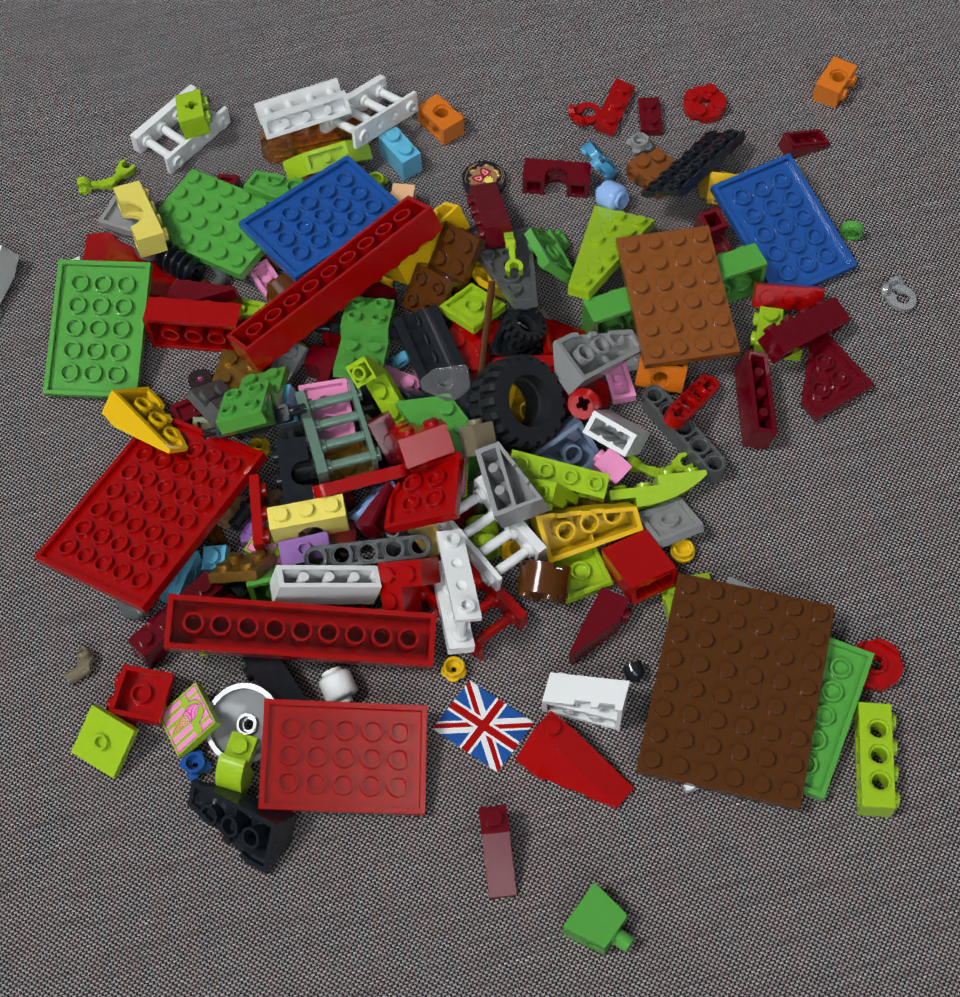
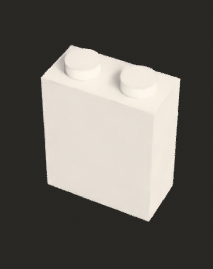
M610 409L594 410L583 430L584 434L624 457L640 454L651 434Z

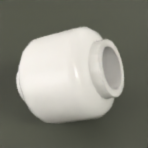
M337 666L322 674L323 678L319 682V687L326 701H354L352 696L357 693L358 687L350 670Z

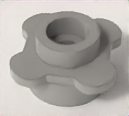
M637 132L627 139L626 144L632 148L633 154L638 155L645 150L652 149V143L648 142L649 138L645 133Z

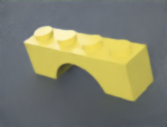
M140 181L114 187L113 190L122 217L139 220V222L131 226V230L140 257L144 258L168 251L166 241H169V236L166 228L163 227L160 215L157 214L154 202L150 199L148 189H143Z

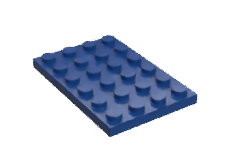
M790 153L711 186V193L741 244L747 246L756 243L768 263L764 283L817 286L855 269L858 265Z
M346 155L238 223L239 228L296 282L399 203V201L350 156Z

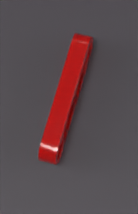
M701 375L668 407L663 416L665 424L673 429H681L714 397L720 387L719 381L712 375Z
M403 464L315 485L312 486V490L316 499L410 475V471Z

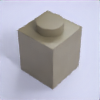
M482 418L467 420L466 426L458 427L464 457L476 456L475 450L496 442L493 421L482 422Z

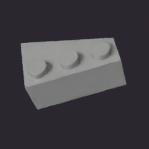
M499 441L475 450L494 518L502 528L551 511L544 499Z

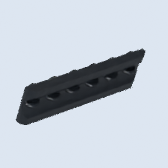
M729 129L724 132L712 130L704 133V136L699 141L693 143V146L683 152L678 160L672 162L669 168L662 171L660 176L654 181H651L641 192V195L644 198H654L657 194L674 197L685 196L744 142L745 131Z
M434 304L416 312L392 318V324L425 398L450 395L469 420L475 419L474 416L471 417L470 409H472V403H469L470 395L473 394V390H471L473 381L438 305Z

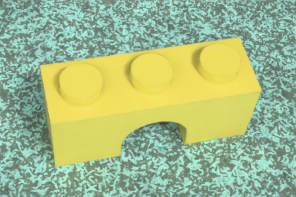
M343 494L267 508L269 529L275 544L298 538L302 530L310 527L321 528L324 532L328 531L329 534L350 530Z

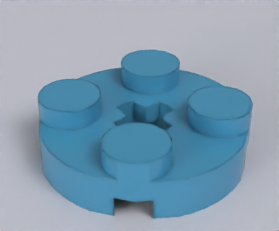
M589 140L579 148L587 158L591 157L589 163L597 172L602 169L601 174L606 180H611L619 172L612 161L602 153V150L592 140Z

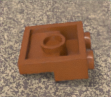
M657 147L647 155L642 152L628 162L626 176L631 182H635L644 190L651 181L659 177L660 173L669 168L675 160ZM657 194L654 199L658 200L664 195Z

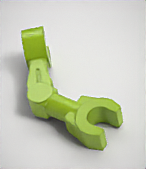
M125 159L119 161L115 169L116 173L112 177L98 181H91L87 177L77 178L79 194H89L92 189L113 191V188L117 187L122 179L126 180L135 174L136 167L132 164L129 168H126L127 162Z
M513 231L504 232L505 250L509 251L510 258L505 264V274L507 277H510V269L517 268L519 275H523V263L516 259L515 256L516 242Z
M686 452L680 453L671 461L670 465L664 468L643 464L635 456H628L626 460L633 466L630 472L635 473L639 471L652 479L664 470H674V473L684 472V469L694 466L693 463L687 466L681 464V460L687 457Z

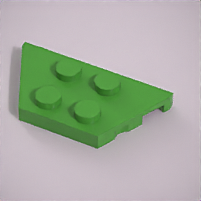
M450 395L402 400L395 403L397 410L408 423L412 422L416 427L423 425L422 422L429 418H441L447 425L455 450L453 453L461 452L463 454L458 427L466 426L469 419Z

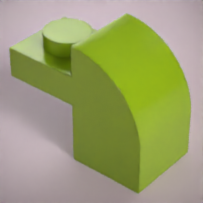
M232 731L224 754L220 753L215 773L216 786L247 795L255 773L250 766L260 742L257 737Z

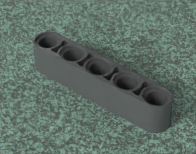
M650 385L646 387L642 402L644 413L679 453H687L686 461L689 464L693 463V467L707 471V475L703 478L705 482L709 484L719 483L723 479L726 467L724 456L691 419L681 429H673L667 426L663 421V416L674 400L661 386Z
M416 534L311 547L305 552L304 562L306 565H314L309 559L310 553L314 550L320 551L323 554V562L320 565H363L422 558L430 552L431 543L426 536ZM415 539L425 540L427 548L423 553L413 551L412 543ZM394 541L400 544L401 552L399 555L390 556L387 553L386 546L389 542ZM366 544L373 546L375 549V555L371 559H365L361 555V548ZM340 547L346 548L349 551V558L346 562H340L335 557V552Z

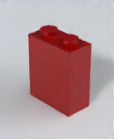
M647 529L601 549L602 559L610 576L625 596L630 599L632 605L676 586L677 567Z

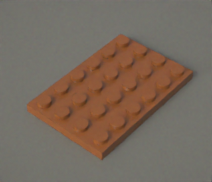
M709 225L616 238L615 243L644 369L739 356L740 347Z

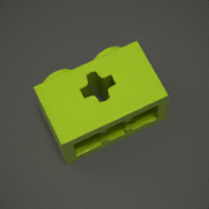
M200 89L176 95L178 123L185 139L211 133L209 123H213L209 111L211 108L207 96L203 97Z

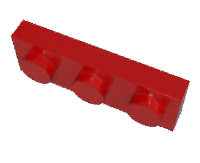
M618 78L615 79L593 129L613 137L635 86Z
M754 282L751 305L757 308L764 306L787 310H802L809 306L811 309L816 302L824 298L825 289L818 286Z
M259 474L249 475L253 546L256 551L264 550L265 553H268L267 544H271V533L269 528L266 529L268 505H264V497H268V488L266 482H262Z

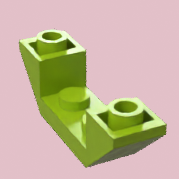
M351 139L301 153L283 161V166L287 179H295V177L307 179L310 178V175L317 174L346 155L350 156L357 164L371 160L373 157L369 143L356 150L353 148V140Z
M367 355L345 367L357 389L366 384L382 413L389 411L396 424L406 421L397 410L395 404L405 399L385 368Z

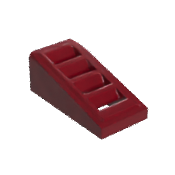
M821 129L783 133L778 147L783 155L790 153L793 158L827 148L830 143Z
M385 483L356 523V527L368 538L381 539L384 537L386 532L384 525L387 499L394 489L390 483Z

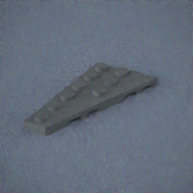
M530 227L512 229L516 242L515 256L516 259L523 263V275H519L517 268L510 269V277L506 276L505 264L510 258L509 251L505 250V246L486 249L484 244L478 258V262L490 278L496 282V286L513 309L528 310L538 307L533 252L529 249L527 245L529 242L524 235Z

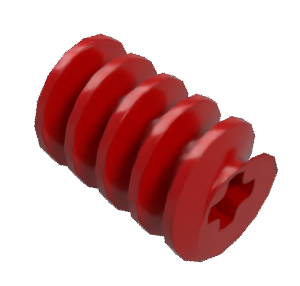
M580 388L572 392L568 398V409L576 418L589 421L594 410H602V401L594 391ZM584 399L591 402L587 405V410L580 408L583 405L582 400Z

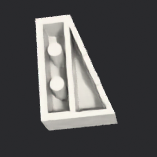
M550 672L542 700V711L547 713L552 711L559 716L620 731L630 681Z

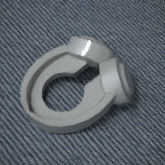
M894 276L888 283H884L882 286L881 297L896 311L909 312L916 305V295L909 287L905 286V281L901 276ZM892 291L908 296L909 302L900 303L896 299V294Z

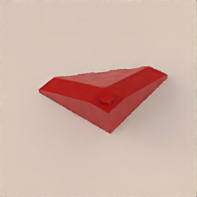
M110 232L87 234L83 260L151 262L153 270L150 297H166L174 279H176L175 277L164 273L152 261L141 260L136 255L135 249L117 240L116 236Z

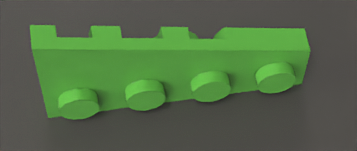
M255 170L244 184V190L272 202L304 182V179L297 177L295 179H286L280 174Z

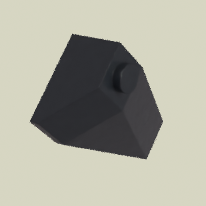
M193 779L188 799L190 808L208 826L214 825L224 835L222 840L227 845L232 844L240 852L239 857L245 863L265 874L270 873L292 841L297 814L291 811L258 810L259 798L216 786L202 780Z

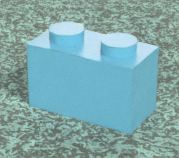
M397 126L378 136L381 156L404 181L422 171L421 153Z

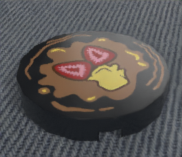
M478 161L472 163L464 170L462 175L464 190L467 194H470L469 186L496 182L501 193L506 186L505 172L501 166L494 162Z

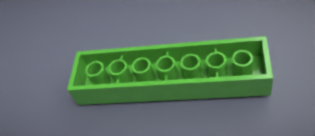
M756 243L747 246L743 245L735 250L716 255L728 303L753 295L754 282L764 283L768 263ZM626 287L612 289L607 293L592 296L590 300L583 301L581 329L585 331V334L593 331L600 334L607 333L610 330L632 329L636 334Z

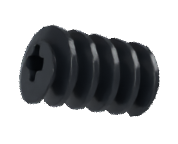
M166 241L168 251L156 254L155 261L157 267L179 280L200 282L206 270L205 266L201 265L200 259L194 258L192 254H187L185 250H179V246Z

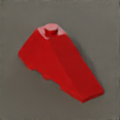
M552 711L535 727L516 758V762L536 778L558 784L561 788L568 791L571 789L585 795L586 798L616 810L634 790V787L590 744Z

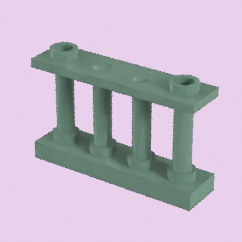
M352 378L347 379L348 392L313 401L311 398H306L304 390L294 392L297 405L305 403L307 407L304 408L307 409V413L300 414V418L320 484L330 482L329 474H333L334 470L371 461L373 470L376 471L379 470L378 462L382 461L379 446L374 447L361 408L360 401H363L361 390L354 386ZM352 401L355 410L322 420L313 419L311 415L317 409ZM354 421L359 422L361 429L359 432L328 440L318 438L317 433H321L323 429ZM365 441L367 452L332 461L330 459L325 460L323 454L327 453V450Z

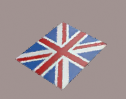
M469 680L432 729L498 773L534 722Z

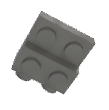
M221 379L190 390L185 397L215 427L214 423L216 422L224 393L230 389Z

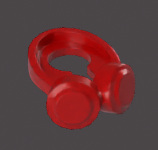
M583 102L576 106L575 104H569L568 107L570 119L576 126L581 128L595 124L601 111L598 105L591 102ZM591 108L595 111L593 116H580L584 109Z

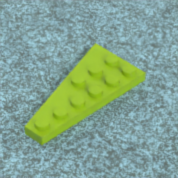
M594 205L568 284V295L590 300L620 266L615 243L616 238L648 234L655 228V220L642 215H633L624 211H616Z

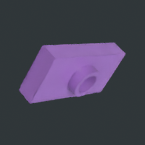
M325 531L278 542L282 565L305 563L304 554L309 548L331 544L329 532ZM317 550L312 551L309 555L310 562L322 560L323 554Z

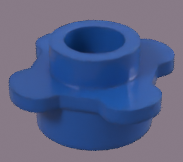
M194 750L187 754L179 763L180 768L187 772V778L190 781L198 779L202 773L209 772L212 768L211 763L203 757L204 753L201 750Z

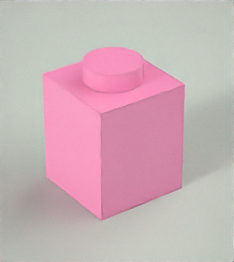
M609 448L606 452L601 449L592 459L595 464L591 469L610 474L609 485L614 487L633 466L620 454Z

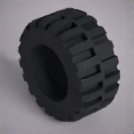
M527 354L514 355L490 362L483 370H480L476 376L478 380L473 381L471 390H473L469 403H472V409H470L471 417L474 416L475 419L482 418V422L493 421L496 442L499 441L507 452H512V449L523 451L544 446L546 442L551 441L555 437V432H558L562 425L560 420L564 419L565 415L563 410L565 397H562L561 392L564 390L562 384H558L556 380L558 379L554 371L551 372L549 370L550 366L545 362H540L539 358L528 356ZM512 384L520 389L525 399L526 415L522 424L514 417L509 405V392Z

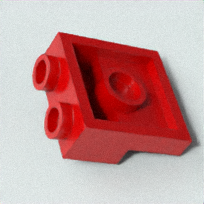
M123 664L121 673L116 675L114 682L115 691L113 697H109L106 710L129 724L137 725L138 722L161 726L176 680L175 674Z

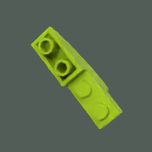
M698 467L686 468L683 470L684 472L674 473V470H664L659 472V475L654 478L653 486H651V482L637 484L635 488H627L626 485L612 487V490H609L606 494V502L628 501L637 506L638 511H643L681 497L694 488L707 475V471L699 470Z

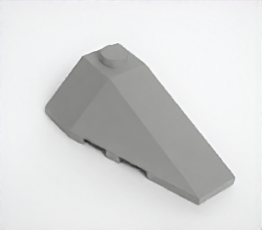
M632 329L610 330L607 333L600 334L593 331L583 335L575 332L553 342L554 371L558 381L562 384L568 395H571L576 389L588 386L641 353L637 336Z

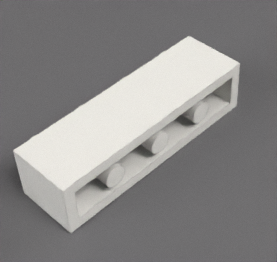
M276 565L269 582L272 601L301 604H374L382 588L377 565Z

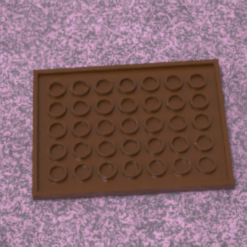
M678 573L635 774L800 811L835 606Z

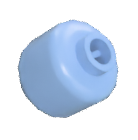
M606 180L596 189V203L600 207L619 211L624 209L629 202L627 188L615 181Z

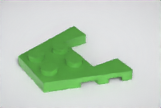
M530 228L524 235L529 242L527 244L529 249L538 258V265L544 271L550 272L566 284H569L574 268L564 252L571 245L564 232L560 229L556 232L554 229H549L545 232L542 228ZM598 291L593 296H598Z

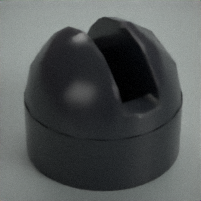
M246 581L229 582L226 585L228 591L238 599H242L248 593Z
M641 660L632 662L622 668L625 677L631 682H639L645 674Z

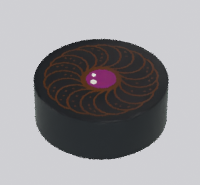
M198 369L190 374L188 382L190 388L194 389L212 382L213 378L209 371Z

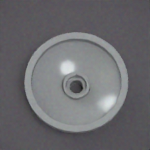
M238 683L225 688L212 700L211 704L221 725L207 737V741L217 756H220V753L224 754L231 733L235 731L259 739L260 742L252 763L261 760L264 699H275L269 691L255 684ZM252 720L253 728L249 730L247 725Z

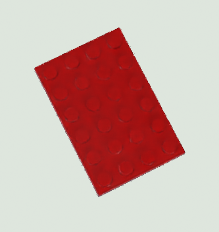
M264 699L258 810L424 816L428 705Z

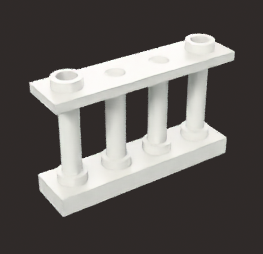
M378 75L346 94L351 114L319 123L320 131L328 133L338 127L352 134L353 148L357 150L418 111L417 92L412 91L402 98L388 91L386 77ZM386 99L393 104L386 107L378 102ZM370 108L378 113L371 117L362 111ZM355 118L362 123L354 126L346 121Z
M337 78L254 103L260 125L263 127L267 140L352 113L345 90L341 91Z
M190 84L178 95L197 90V88ZM174 97L130 134L134 150L141 154L147 148H151L164 157L167 171L172 174L218 133L227 128L231 123L228 108L224 106L217 113L209 109L213 123H209L211 133L185 139V137L171 129L178 122ZM162 135H166L179 145L172 151H169L157 143L156 140Z
M480 475L474 479L473 494L460 502L459 515L478 502L480 504L483 503L489 511L464 528L463 535L469 561L480 572L483 582L487 586H492L497 592L501 589L503 579L501 575L525 558L542 561L547 547L529 526L522 521L504 528L505 531L480 548H476L469 537L493 521L498 522L494 518L483 477ZM453 520L435 524L439 530H460ZM510 539L515 540L521 546L519 551L495 567L485 558L486 555Z
M463 530L436 531L441 561H439L441 583L433 585L448 655L471 653L475 650V643L470 622L482 621V615Z

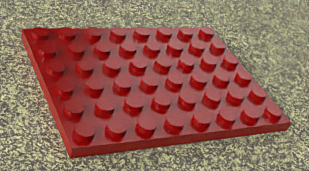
M172 417L171 424L180 431L188 446L187 451L168 454L133 437L34 558L38 563L141 612L147 613L249 483V475L256 474L267 460V457L262 451L228 438L219 439L216 436L205 440L202 437L204 435L202 428Z

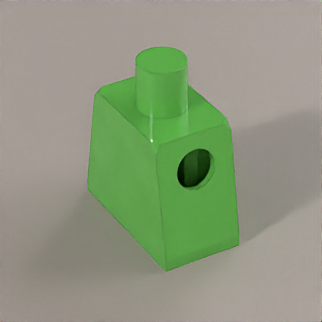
M595 883L566 921L562 932L564 936L600 954H605L612 944L626 953L635 940L633 936L623 930L627 923L628 915Z

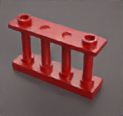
M470 562L476 590L481 589L486 595V599L479 603L481 615L491 607H498L503 612V616L477 637H473L475 650L468 654L471 657L475 655L479 661H482L484 659V648L482 645L508 625L512 626L514 624L519 630L524 628L528 624V613L502 586L497 592L492 586H487L483 582L480 572ZM434 585L420 586L422 603L425 601L440 618L437 599L432 593L435 591Z

